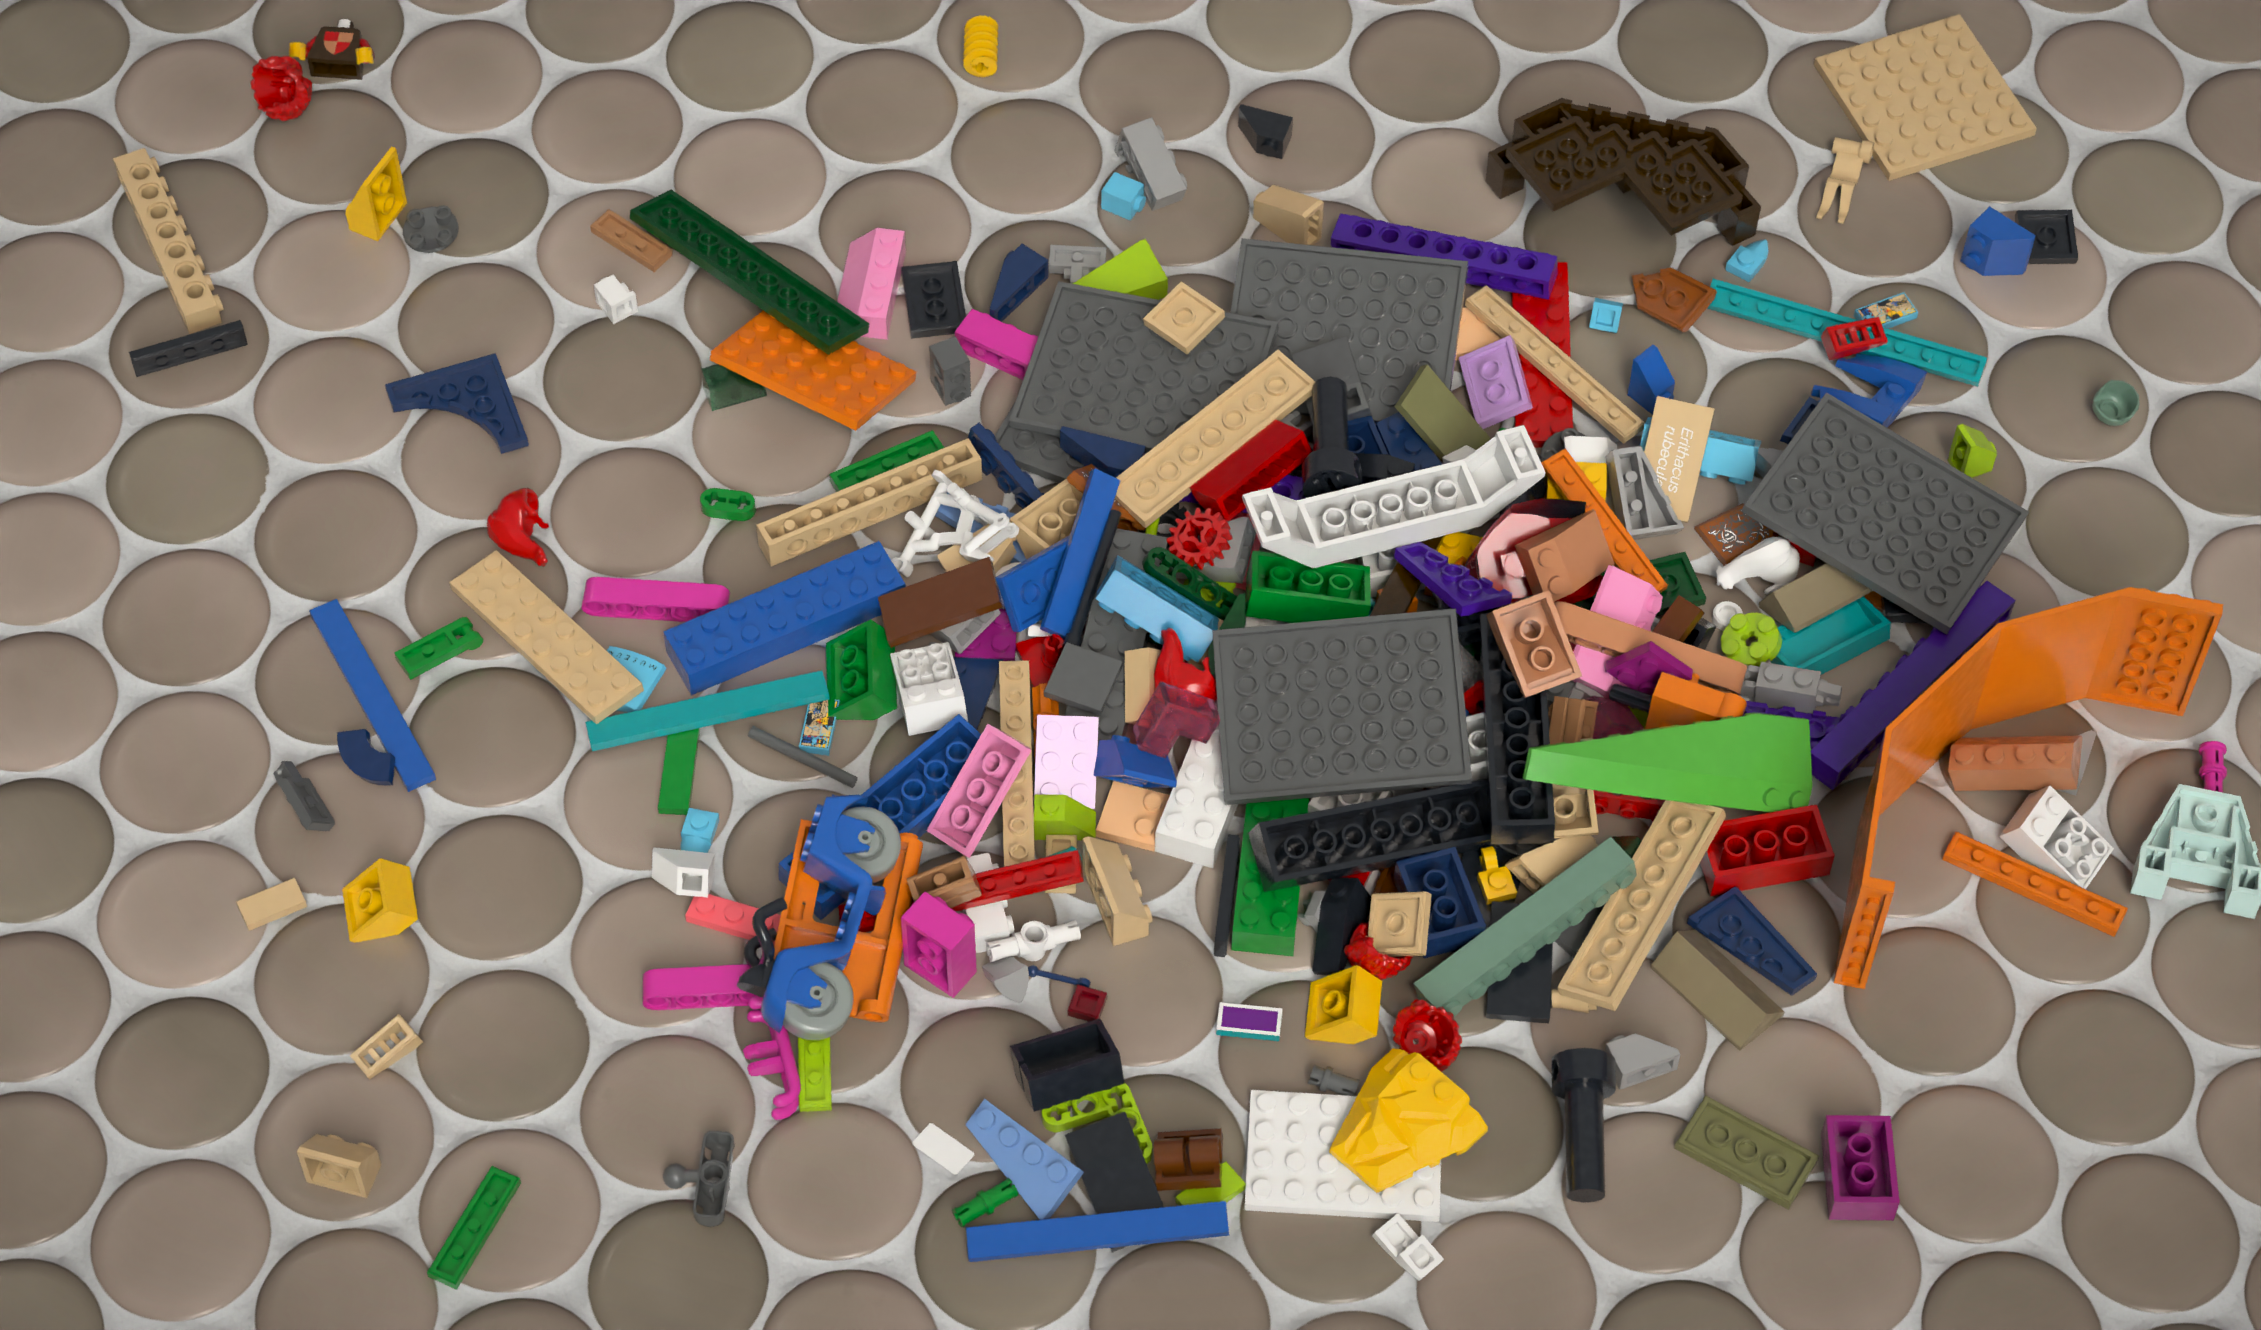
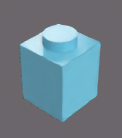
M1116 172L1113 173L1101 190V209L1130 221L1136 212L1142 211L1146 202L1144 184Z

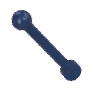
M1035 965L1028 967L1030 977L1041 976L1089 987L1091 983L1086 978L1075 979L1039 970Z

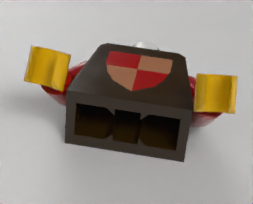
M347 19L339 20L337 27H322L318 35L306 44L302 42H291L289 44V56L298 57L303 61L307 59L312 77L362 80L363 63L373 64L375 54L368 41L361 38L360 30L354 28V24Z

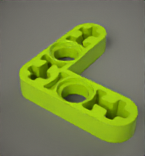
M1121 1084L1109 1090H1102L1077 1100H1070L1048 1109H1042L1043 1126L1048 1131L1055 1133L1106 1117L1109 1118L1125 1111L1127 1118H1132L1136 1122V1126L1132 1130L1140 1149L1143 1150L1146 1164L1152 1159V1142L1127 1084ZM1112 1093H1117L1118 1096H1121L1122 1108L1119 1110L1116 1099L1111 1098ZM1091 1101L1094 1103L1095 1108L1088 1113L1081 1112L1077 1108L1080 1102ZM1068 1106H1072L1073 1117L1070 1116ZM1057 1112L1058 1115H1061V1120L1056 1121L1054 1117H1051V1113Z

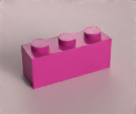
M971 309L955 331V336L966 355L1019 379H1024L1038 336L1025 333L1011 324H1005L992 318L987 313H981L974 309Z

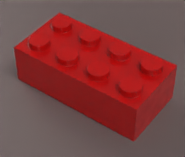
M1815 804L1724 820L1700 861V865L1710 895L1715 896L1724 894L1735 886L1740 891L1830 875L1835 855L1818 806Z

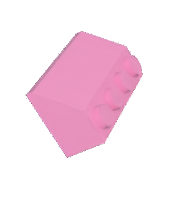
M876 228L850 243L837 302L869 323V332L861 337L886 340L888 338L901 277V267H903L906 254L905 231Z
M1608 565L1590 611L1651 631L1654 618L1661 609L1663 596L1650 583ZM1576 644L1573 653L1582 677L1573 681L1595 690L1608 702L1620 704L1609 699L1611 687L1614 684L1628 686L1606 672L1607 661L1615 657Z
M987 724L926 831L970 858L1031 752L1030 747L1011 735Z

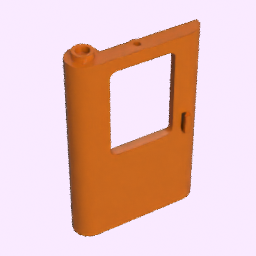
M804 819L800 821L784 898L787 909L781 912L774 945V959L784 949L834 942L839 928L816 922L813 919L820 882L803 871L806 862L800 861L812 821ZM900 833V854L893 870L884 878L883 887H885L886 895L880 912L877 913L874 930L870 933L857 932L848 963L842 971L853 989L854 1001L849 1017L872 1022H887L889 1020L903 950L901 917L911 907L913 899L907 878L918 874L923 843L918 840V836L915 834Z

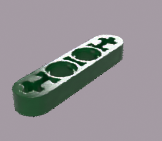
M1162 547L1152 548L1143 558L1142 565L1147 574L1219 619L1225 620L1230 611L1229 608L1232 607L1237 598L1236 595ZM1155 558L1161 560L1159 567L1154 564ZM1169 567H1173L1174 569L1167 574L1166 572L1170 569ZM1177 572H1182L1188 577V585H1182L1177 581ZM1201 589L1210 590L1214 597L1213 601H1206L1202 598ZM1220 600H1223V602L1220 604V607H1217L1216 604Z

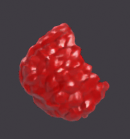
M271 56L267 59H260L253 66L254 72L252 77L254 79L250 81L251 88L255 91L253 97L257 100L258 109L265 112L271 119H279L283 122L301 116L309 105L312 96V82L308 78L303 77L301 64L290 56Z
M1369 921L1366 924H1359L1353 932L1350 944L1346 945L1344 953L1348 957L1351 966L1358 965L1378 979L1384 980L1396 976L1398 972L1405 970L1410 965L1413 956L1389 957L1386 954L1380 953L1373 946L1374 938L1368 937Z
M1415 999L1410 1006L1398 1012L1392 1032L1394 1033L1393 1041L1399 1045V1049L1406 1051L1408 1054L1419 1053L1441 1072L1446 1070L1457 1059L1461 1050L1462 1036L1459 1035V1025L1454 1020L1453 1013L1446 1012L1442 1006L1436 1008L1423 999Z

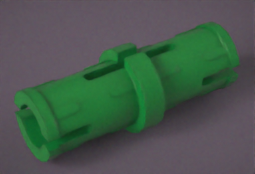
M1006 1178L1005 1181L987 1191H978L976 1197L952 1209L956 1221L960 1219L958 1224L963 1228L966 1224L984 1214L991 1215L996 1207L1012 1198L1018 1197L1015 1185L1010 1186L1012 1181Z

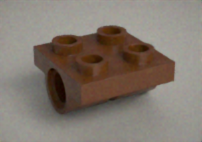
M1222 1128L1158 1132V1138L1154 1140L1155 1184L1157 1191L1221 1187L1223 1158Z

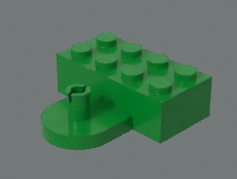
M1252 550L1246 576L1247 617L1300 623L1367 617L1369 615L1371 607L1370 566L1337 562L1311 568L1280 554Z

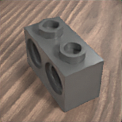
M956 336L929 346L931 383L944 405L961 402L965 398L970 397V360Z

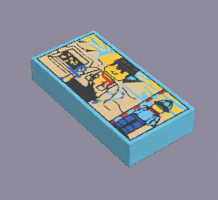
M1905 292L1858 308L1854 312L1856 320L1879 317L1882 326L1887 329L1917 319L1918 311Z
M835 699V708L839 706L840 700ZM828 700L808 704L799 748L808 753L827 756L830 754L837 720L836 717H828Z

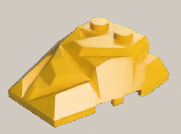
M1393 1048L1371 1068L1330 1147L1329 1153L1378 1193L1413 1177V1172L1429 1165L1432 1168L1439 1165L1441 1159L1456 1153L1458 1156L1465 1153L1488 1131V1127L1479 1112L1469 1105L1470 1098L1467 1093L1422 1055L1416 1052L1408 1054L1404 1050Z

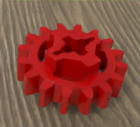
M1196 508L1194 515L1186 511V518L1184 520L1179 518L1175 520L1178 524L1177 528H1169V532L1172 537L1167 538L1170 546L1169 551L1192 567L1197 564L1200 570H1203L1204 563L1207 562L1209 565L1214 566L1213 559L1216 557L1223 559L1222 550H1230L1231 548L1227 541L1233 539V536L1229 531L1231 528L1228 522L1222 517L1220 512L1214 514L1211 508H1208L1205 513H1202L1200 508Z

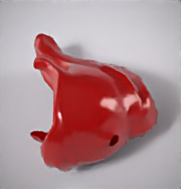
M521 488L504 496L498 508L488 516L487 532L489 537L501 549L513 555L533 560L538 566L544 567L548 562L543 548L530 537L535 523H538L542 529L549 528V525L544 523L538 515L539 501L537 494L530 488Z
M1170 627L1166 630H1161L1164 643L1157 662L1154 679L1156 692L1162 703L1169 708L1182 707L1197 711L1216 702V679L1210 672L1209 657L1203 659V671L1197 669L1192 664L1184 662L1182 644L1176 631Z

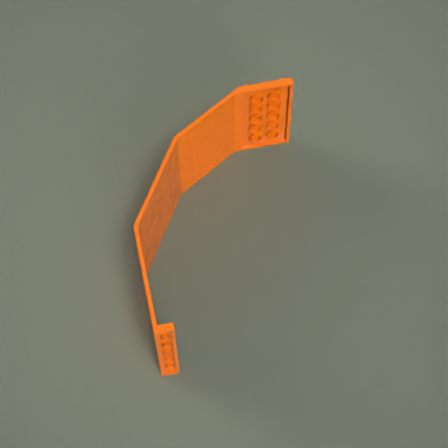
M2128 587L1998 623L1885 729L1858 825L1834 983L1865 989L1894 894V881L1870 877L1879 816L1948 752L1954 742L1965 736L1972 729L2083 698L2183 716L2221 619L2223 604L2214 603L2209 600L2182 597L2177 594L2150 591L2145 588Z

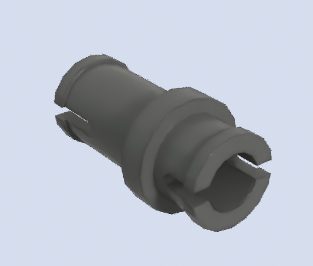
M1314 1064L1308 1084L1320 1087L1319 1090L1323 1092L1330 1090L1346 1096H1355L1360 1080L1333 1072L1331 1067L1327 1066L1324 1069Z

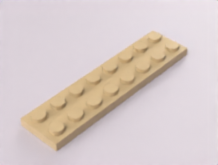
M1277 350L1116 478L1120 480L1115 499L1145 528L1187 496L1191 492L1190 486L1275 419L1281 421L1310 398L1315 381L1281 351Z
M497 550L449 582L454 593L595 724L604 720L644 691L642 683Z
M1665 800L1632 857L1637 876L1627 888H1620L1606 902L1557 987L1560 995L1616 1011L1726 818L1724 809L1710 805Z

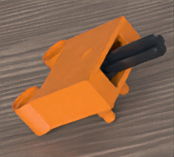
M1662 672L1652 696L1619 684H1614L1609 693L1610 700L1647 712L1648 718L1645 729L1677 724L1681 726L1689 725L1702 720L1708 722L1720 720L1721 717L1727 716L1739 717L1743 716L1747 707L1746 701L1737 694L1723 693L1700 685L1698 683L1700 677L1696 673H1692V680L1688 681Z

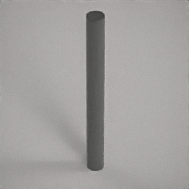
M752 726L748 733V737L851 788L857 783L858 777L755 726Z

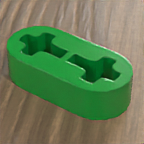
M710 488L705 490L700 496L701 510L703 514L711 518L747 521L756 513L755 499L748 492ZM713 500H717V501H718V502L715 503V505H712V506L709 505V504H711V503L713 502ZM741 504H747L743 509H738Z

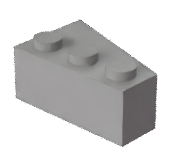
M1151 117L1122 128L1114 152L1117 156L1123 155L1129 165H1126L1125 169L1129 175L1135 173L1138 181L1144 184V196L1151 210L1154 211L1181 201L1187 190V181L1185 176L1179 173L1175 166V156L1172 150L1167 149L1164 143V134L1159 125L1156 126Z
M1641 446L1614 449L1605 456L1615 515L1634 540L1677 534L1684 529L1681 520H1678L1670 505V499L1663 492L1657 480L1658 477Z

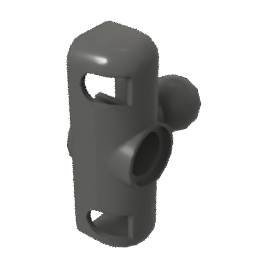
M706 1132L703 1137L699 1169L687 1170L681 1164L675 1163L670 1164L663 1172L664 1183L672 1189L682 1188L688 1182H697L693 1213L695 1220L706 1227L720 1225L725 1217L727 1196L730 1190L729 1182L733 1149L735 1147L734 1137L730 1132ZM705 1147L712 1150L711 1160L705 1157ZM713 1177L721 1178V1179H720L719 1181H717V1182H709V1181H708L709 1179H711V1178H713ZM697 1205L703 1208V1214L696 1212Z

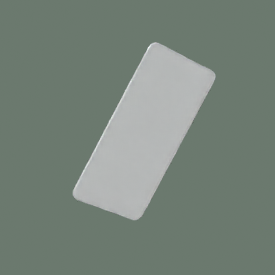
M930 1123L912 1142L913 1146L954 1175H957L974 1156L971 1150L933 1123Z

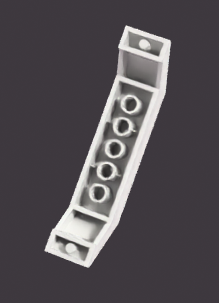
M1522 425L1496 432L1495 437L1462 460L1297 501L1273 493L1272 488L1243 494L1242 499L1263 548L1311 568H1317L1480 527L1545 477L1546 472L1525 426Z

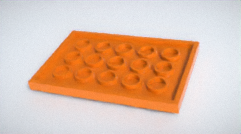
M764 310L715 347L710 355V361L855 431L915 381L917 373L904 364L895 362L877 351H872L856 341H852L828 355Z

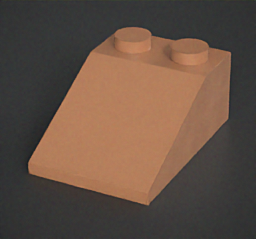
M1594 509L1515 545L1533 596L1549 590L1553 601L1574 593L1607 570L1608 565L1612 566L1615 564Z
M1549 590L1496 609L1486 615L1497 645L1524 698L1582 677Z

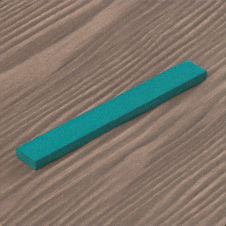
M823 670L610 716L598 724H595L593 721L585 723L592 751L830 700Z

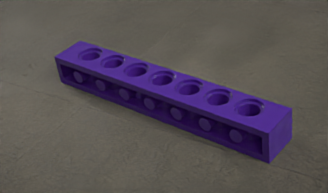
M1340 213L1331 236V247L1468 261L1469 266L1466 280L1468 284L1483 287L1487 285L1493 289L1548 300L1558 274V256L1545 252L1540 253L1519 247H1509L1493 242L1469 239L1463 236L1443 234L1438 231H1428L1411 226L1387 223L1382 220L1362 218L1356 215Z

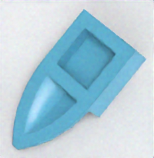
M1759 240L1745 247L1740 246L1726 263L1725 270L1750 283L1767 259V240Z
M689 808L681 831V850L708 853L720 820L719 813Z

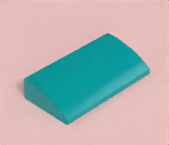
M1863 596L1796 633L1784 625L1779 626L1778 630L1782 636V645L1778 655L1770 662L1772 664L1820 671L1822 675L1889 640L1891 622Z

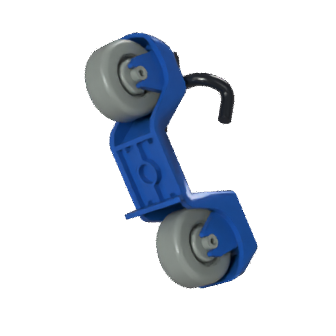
M832 794V796L826 797L824 806L817 804L800 861L806 862L803 870L805 873L847 900L834 942L784 949L774 959L775 947L773 941L776 940L777 932L774 928L768 930L765 920L787 909L784 898L781 897L762 906L753 916L752 925L757 936L750 939L744 947V957L750 968L740 976L737 987L763 998L761 1003L763 1019L779 1034L783 1025L793 1035L802 1039H826L839 1032L850 1016L854 1001L853 989L842 971L848 963L864 911L876 915L880 912L886 895L885 887L873 886L872 883L884 879L893 870L901 850V838L895 823L883 812L866 807L869 799L862 795L836 796ZM761 947L762 954L761 958L759 959V957L756 954V951L758 948Z

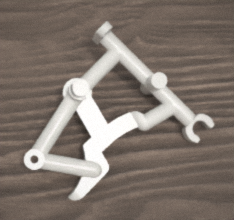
M934 470L932 477L939 484L921 518L913 511H909L905 515V520L914 528V531L900 558L895 557L891 560L897 571L907 578L913 572V565L910 562L916 552L936 551L943 545H961L959 553L967 561L976 562L990 557L993 562L994 558L988 555V553L1007 538H1014L1019 533V527L1013 522L1010 523L1009 517L1005 513L999 514L981 504L976 496L970 495L963 488H960L941 471ZM940 505L961 510L956 532L936 533L929 527ZM974 520L983 526L990 524L973 537L971 528Z

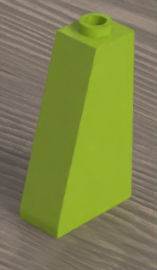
M1146 239L1135 243L1073 283L1157 300L1163 299L1168 295V278Z

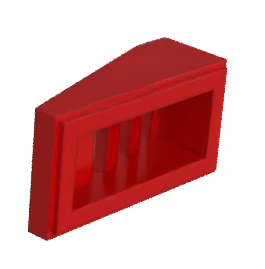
M1879 317L1826 327L1821 335V340L1829 360L1847 357L1888 343ZM1871 327L1874 339H1870L1867 328ZM1856 331L1860 332L1863 341H1859ZM1846 334L1849 336L1850 344L1847 343Z

